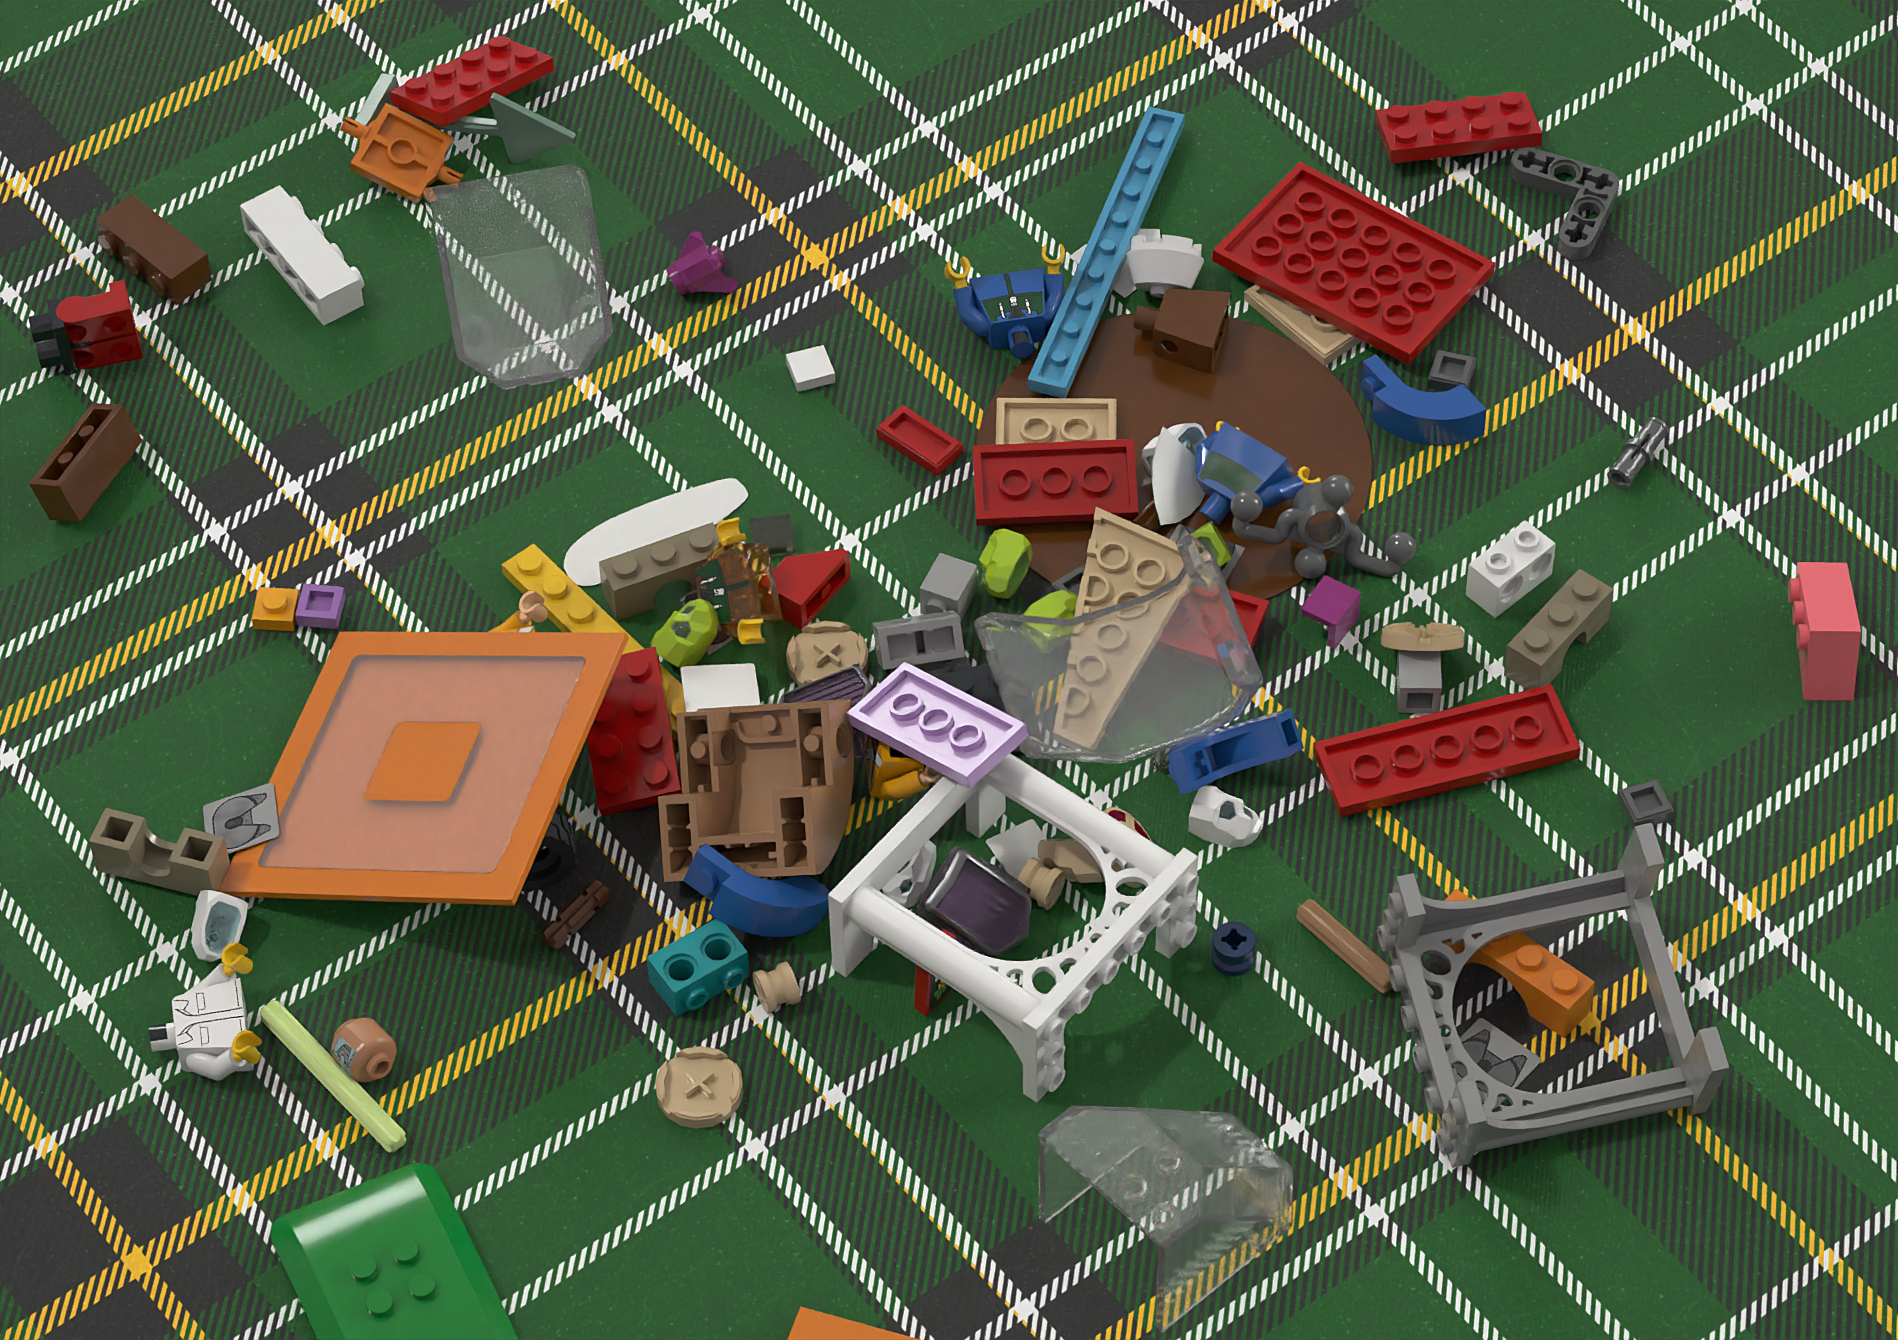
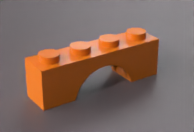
M1455 889L1444 901L1473 899ZM1522 932L1509 934L1493 940L1478 950L1467 962L1483 964L1501 974L1519 992L1527 1006L1529 1015L1564 1039L1591 1011L1595 981ZM1450 942L1443 943L1448 945L1455 954L1464 951L1463 942L1456 943L1453 947H1451Z

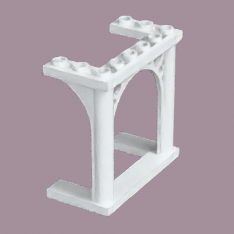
M1009 753L971 789L944 775L828 894L832 969L847 977L873 950L872 936H874L964 995L996 1024L1011 1043L1023 1064V1094L1038 1102L1047 1091H1055L1064 1079V1052L1066 1048L1064 1045V1028L1066 1022L1075 1013L1080 1014L1087 1008L1093 993L1102 983L1107 985L1113 980L1120 964L1128 955L1134 956L1139 952L1150 931L1156 926L1155 950L1169 959L1180 947H1187L1195 937L1197 932L1195 919L1198 907L1196 892L1199 882V876H1197L1198 856L1186 848H1183L1176 856L1170 854ZM1006 795L1074 838L1091 853L1104 877L1106 899L1101 915L1093 928L1072 947L1042 959L1006 961L972 951L880 892V890L965 802L966 830L980 838L1006 811ZM1118 863L1123 870L1115 872L1112 870V866ZM1126 882H1139L1146 886L1145 890L1137 896L1121 895L1116 890L1119 885ZM1118 907L1127 908L1122 911L1119 917L1113 914ZM1099 938L1095 943L1091 942L1092 939ZM1067 963L1075 964L1074 966L1072 965L1069 971L1064 975V972L1061 970V968ZM1039 972H1048L1055 979L1056 985L1048 994L1038 992L1033 986L1032 980ZM1012 974L1022 975V988L1017 985V979L1009 978V976Z

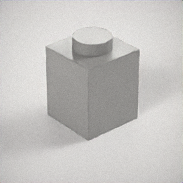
M939 553L920 587V614L925 615L954 610L959 615L961 622L978 591L977 565Z
M1398 649L1396 669L1398 713H1435L1440 711L1442 693L1440 651H1408Z

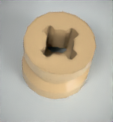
M1033 857L1022 869L1016 885L1024 890L1030 898L1036 900L1039 907L1049 910L1056 903L1062 892L1066 872L1058 868L1050 870L1044 866L1041 860ZM1015 892V895H1016L1017 897H1020V898L1026 900V899H1025L1024 897H1022L1020 894H1018L1017 892Z
M785 961L777 964L776 969L769 972L763 970L753 972L756 993L767 1014L776 1011L780 1004L789 1003L794 1005L801 1001L799 987L788 962Z

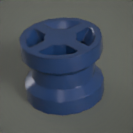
M1232 921L1220 925L1214 931L1211 959L1213 966L1218 972L1226 976L1235 977L1247 973L1252 968L1255 959L1256 938L1249 926L1241 922Z

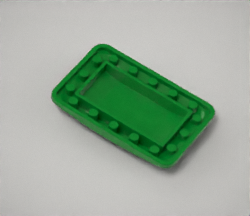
M413 1163L286 1213L277 1218L271 1226L270 1236L272 1245L316 1340H518L489 1275L444 1184L435 1169L427 1164Z

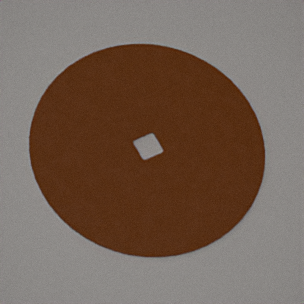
M1135 313L1118 315L1099 321L1066 398L1116 399V440L1134 439L1139 514L1154 500L1152 478L1148 476L1141 463L1142 450L1153 438L1160 435L1162 427L1168 429L1178 424L1197 423L1202 426L1208 437L1215 432L1217 422L1222 421L1235 428L1239 427L1243 433L1286 457L1294 471L1292 476H1297L1299 469L1305 466L1310 469L1308 480H1315L1319 477L1321 479L1320 483H1324L1328 477L1334 474L1347 477L1352 482L1354 491L1353 497L1349 503L1345 504L1350 523L1357 525L1366 505L1371 485L1372 455L1369 436L1356 403L1344 385L1325 365L1320 363L1309 352L1269 329L1229 317L1212 374L1156 356L1153 353V332L1134 329ZM1041 348L1023 361L1002 383L983 416L976 445H996L997 398H1059L1028 390V377ZM1182 440L1181 443L1189 444V440ZM1205 494L1201 504L1191 515L1177 523L1162 525L1155 533L1170 539L1178 524L1197 530L1209 523L1200 515L1199 511L1210 496ZM1293 498L1263 511L1257 519L1249 522V524L1274 529L1281 513L1291 509ZM1231 509L1219 526L1215 525L1223 540L1245 548L1222 588L1268 600L1305 580L1304 577L1298 574L1294 566L1297 554L1307 548L1304 543L1286 539L1280 544L1271 545L1242 539L1233 531L1234 515ZM1330 512L1317 513L1310 519L1308 524H1325L1334 517V514ZM1126 519V520L1129 521V522H1132L1134 519ZM1094 521L993 525L995 530L1007 529L1024 535L1032 545L1033 555L1029 568L1052 584L1079 566L1086 565L1087 549ZM1330 550L1323 552L1327 562L1337 553Z

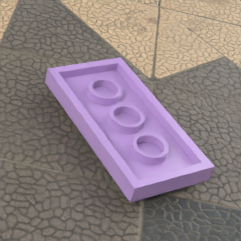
M906 662L901 664L846 713L851 726L970 789L1029 736L1025 723Z

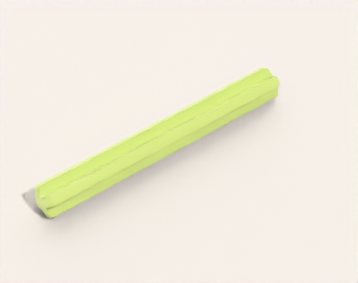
M272 1000L261 1008V1021L386 1151L393 1153L399 1147L404 1146L407 1141L405 1131L338 1065L333 1057L279 1001Z

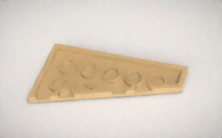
M1098 507L1095 509L1094 525L1091 539H1089L1084 575L1081 579L1071 629V640L1066 654L1065 670L1050 734L1052 743L1087 759L1090 757L1205 564V554Z

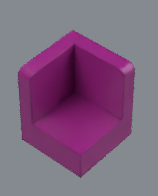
M1325 575L1303 603L1301 608L1303 615L1328 627L1327 646L1336 649L1358 620L1361 592Z

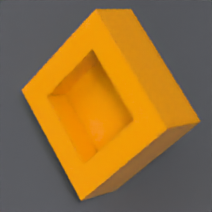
M258 587L252 615L253 629L294 632L296 624L295 615L300 600L299 589Z

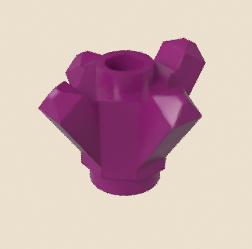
M699 231L689 234L678 259L674 260L673 265L666 269L672 283L681 296L689 291L691 294L695 291L732 293L737 288L736 280L731 276H725L721 270L722 267L727 265L722 250L716 245L708 248Z

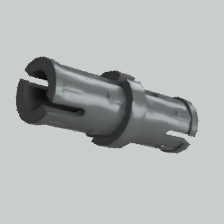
M1649 417L1634 438L1628 439L1622 447L1623 454L1607 473L1609 481L1614 486L1620 489H1627L1641 468L1647 467L1654 459L1653 452L1669 433L1667 425L1662 420L1656 417Z

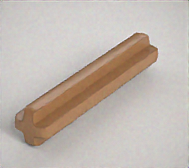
M1308 899L1298 907L1297 920L1379 992L1385 994L1393 988L1389 976V965L1317 902Z

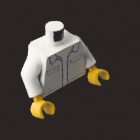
M237 942L229 943L221 955L223 963H220L205 979L190 990L176 996L172 1000L174 1022L149 1026L152 1052L177 1048L182 1070L216 1081L224 1079L234 1071L253 1070V1064L258 1063L261 1057L260 1052L254 1047L260 1045L262 1039L248 1030L240 978H236V972L247 974L252 970V960L244 956L247 954L248 948Z

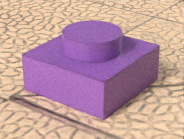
M304 583L295 615L297 625L338 629L346 598L344 587Z

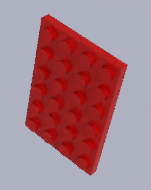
M1299 162L1213 249L1212 255L1213 262L1408 365L1494 274L1495 262L1302 162Z

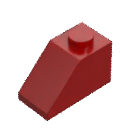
M842 548L785 557L775 569H769L762 578L760 588L762 590L763 609L802 630L851 578L849 552Z

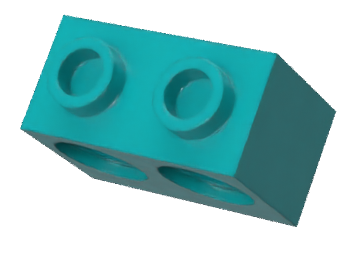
M714 919L646 957L649 982L676 1017L688 1010L700 1008L708 999L726 989L736 988L744 979L750 976L747 950L728 926L718 919Z

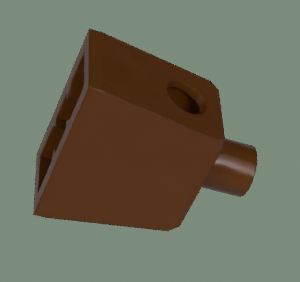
M1170 288L1165 291L1160 309L1138 305L1134 318V329L1153 332V353L1156 356L1212 374L1229 321L1230 293Z

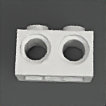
M1525 520L1469 564L1466 596L1494 618L1498 617L1552 574L1556 543Z

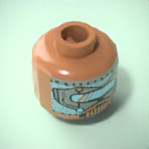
M363 1017L348 1020L337 1029L334 1034L331 1052L333 1059L356 1082L367 1083L380 1079L389 1073L395 1061L397 1048L395 1041L376 1021Z

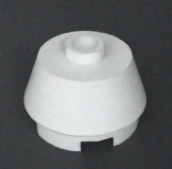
M1144 235L1132 237L1131 250L1126 255L1134 287L1149 291L1151 296L1163 298L1165 291L1170 288L1192 289L1204 263V259L1201 257L1202 244H1194L1192 246L1193 239L1172 235H1162V238L1152 239L1151 242H1145L1146 236Z

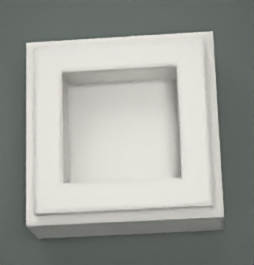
M824 345L786 354V364L797 392L835 383V372Z

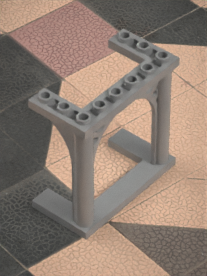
M1652 823L1634 827L1617 870L1474 900L1440 901L1424 897L1420 894L1414 873L1396 877L1392 893L1388 894L1387 908L1382 912V924L1377 927L1378 939L1382 951H1389L1393 965L1389 966L1390 981L1395 992L1401 991L1405 1005L1401 1006L1403 1026L1406 1032H1413L1416 1043L1412 1050L1415 1067L1418 1073L1424 1072L1428 1084V1087L1424 1089L1426 1105L1430 1114L1436 1113L1440 1125V1128L1436 1130L1438 1146L1442 1155L1448 1154L1452 1168L1469 1164L1473 1153L1681 1107H1687L1688 1114L1691 1116L1705 1113L1729 1070V1064L1717 1027L1701 1029L1695 1037L1650 897L1665 863ZM1625 910L1674 1068L1570 1091L1545 1094L1531 1093L1512 1088L1497 1081L1483 1071L1464 1049L1453 1019L1452 1001L1454 987L1461 970L1468 960L1483 946L1509 934ZM1450 942L1451 947H1453L1456 943L1463 942L1464 951L1455 954L1448 945L1443 943ZM1428 953L1443 957L1450 966V972L1445 975H1436L1429 972L1422 965L1421 957ZM1429 985L1439 986L1443 997L1432 999L1431 997L1434 992ZM1440 1028H1447L1450 1031V1035L1448 1037L1441 1036ZM1454 1064L1462 1065L1466 1072V1076L1460 1079L1457 1084H1455L1456 1068L1451 1069V1066ZM1476 1083L1482 1084L1487 1091V1099L1483 1105ZM1503 1096L1510 1101L1511 1106L1500 1105V1111L1492 1112L1496 1105L1497 1097Z

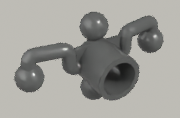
M1334 474L1328 477L1324 483L1315 482L1301 488L1292 500L1291 509L1281 513L1274 529L1249 524V522L1257 519L1262 513L1263 502L1257 493L1252 490H1242L1236 493L1231 500L1230 508L1234 515L1232 528L1238 537L1271 545H1277L1286 539L1304 543L1307 548L1297 554L1294 564L1298 574L1305 579H1316L1326 570L1327 561L1323 554L1324 551L1330 550L1343 554L1346 562L1355 568L1382 577H1392L1400 572L1403 564L1414 558L1417 550L1416 541L1411 535L1406 532H1396L1390 535L1385 544L1387 561L1359 552L1363 543V533L1358 526L1350 523L1345 504L1349 503L1353 497L1354 488L1352 482L1343 475ZM1330 512L1334 514V517L1325 524H1308L1310 519L1317 513Z

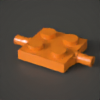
M385 103L378 117L369 123L368 126L349 118V116L345 118L341 125V132L343 131L360 140L359 149L350 163L349 170L417 204L420 202L428 186L434 183L436 179L455 189H458L459 184L463 180L464 174H460L444 165L445 157L453 145L454 137Z

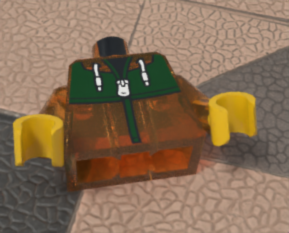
M739 517L720 521L716 526L719 541L707 556V563L696 568L694 575L697 590L686 594L685 604L700 598L708 601L717 612L718 626H720L724 635L740 641L741 644L765 643V638L761 637V624L783 620L767 543L741 544L747 538L739 530Z

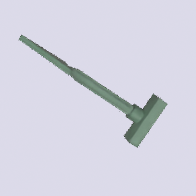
M381 73L355 121L368 126L369 123L378 117L385 103L391 105L390 91L399 87L396 75ZM492 93L489 99L496 120L464 116L442 127L395 107L436 129L499 136L503 139L510 162L515 165L568 144L576 136L569 129L497 93Z

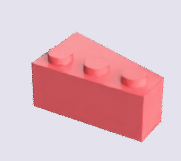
M1797 562L1796 578H1789L1788 601L1793 603L1792 623L1793 626H1797L1796 643L1797 649H1799L1803 700L1854 701L1861 628L1847 563Z

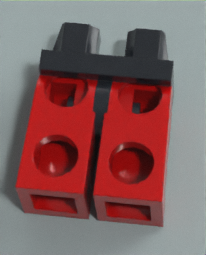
M124 280L109 283L110 292L86 298L72 296L61 302L59 298L47 300L48 313L28 317L41 369L63 364L65 375L77 373V368L91 369L143 358L139 335Z

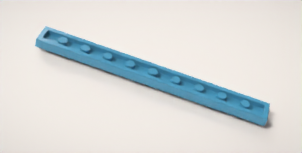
M1148 106L1028 377V390L1059 398L1067 397L1127 259L1126 253L1131 249V239L1137 236L1184 128V114Z

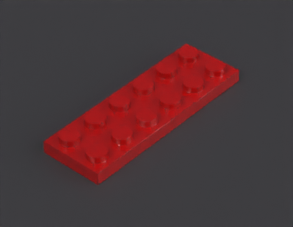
M1552 684L1313 743V754L1339 817L1579 759L1581 750Z

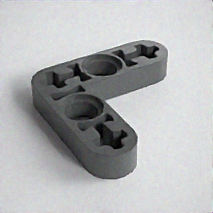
M1525 147L1516 150L1512 155L1510 169L1511 177L1515 182L1574 200L1560 228L1557 248L1559 253L1569 260L1577 261L1587 258L1592 253L1617 200L1619 189L1618 176L1607 169L1540 149ZM1568 173L1574 179L1564 182L1558 180L1555 175ZM1583 210H1592L1599 216L1594 219H1585L1578 213ZM1577 231L1581 232L1582 239H1579L1577 243H1573Z

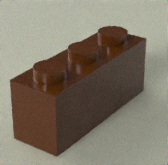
M133 194L96 218L100 234L98 242L101 248L108 255H115L119 258L134 276L140 275L149 283L157 295L166 296L175 305H178L212 281L207 253Z
M91 403L29 483L49 520L81 522L142 442L123 405Z

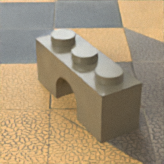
M714 523L705 524L599 561L602 593L616 621H620L654 609V597L657 591L671 581L685 580L692 593H699V588L707 590L705 584H703L704 586L699 584V581L703 579L700 576L696 577V571L717 558L722 570L728 567V550L720 543Z
M1578 569L1507 645L1504 676L1526 690L1549 685L1562 671L1564 656L1574 639L1586 645L1609 620L1613 588L1583 570Z
M105 808L89 840L96 871L199 896L200 891L203 890L218 892L230 866L225 838L222 836L184 827L178 842L171 843L155 836L148 829L145 817Z

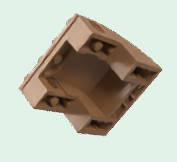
M851 699L697 709V711L676 713L682 793L658 796L664 882L683 881L697 850L704 844H708L739 868L756 877L821 874L829 865L839 847L850 810L854 775L853 727L850 725L846 713L851 709Z

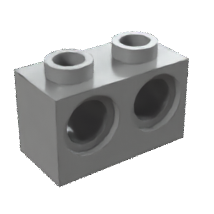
M954 610L872 623L877 660L883 670L898 668L904 662L910 665H918L965 657L960 617Z

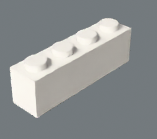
M279 185L240 205L246 234L323 326L364 305L361 288L365 284L360 272L356 267L350 268L347 265L339 247L335 243L330 244L325 239L318 222L315 219L310 221L307 218L300 201L295 196L290 197Z

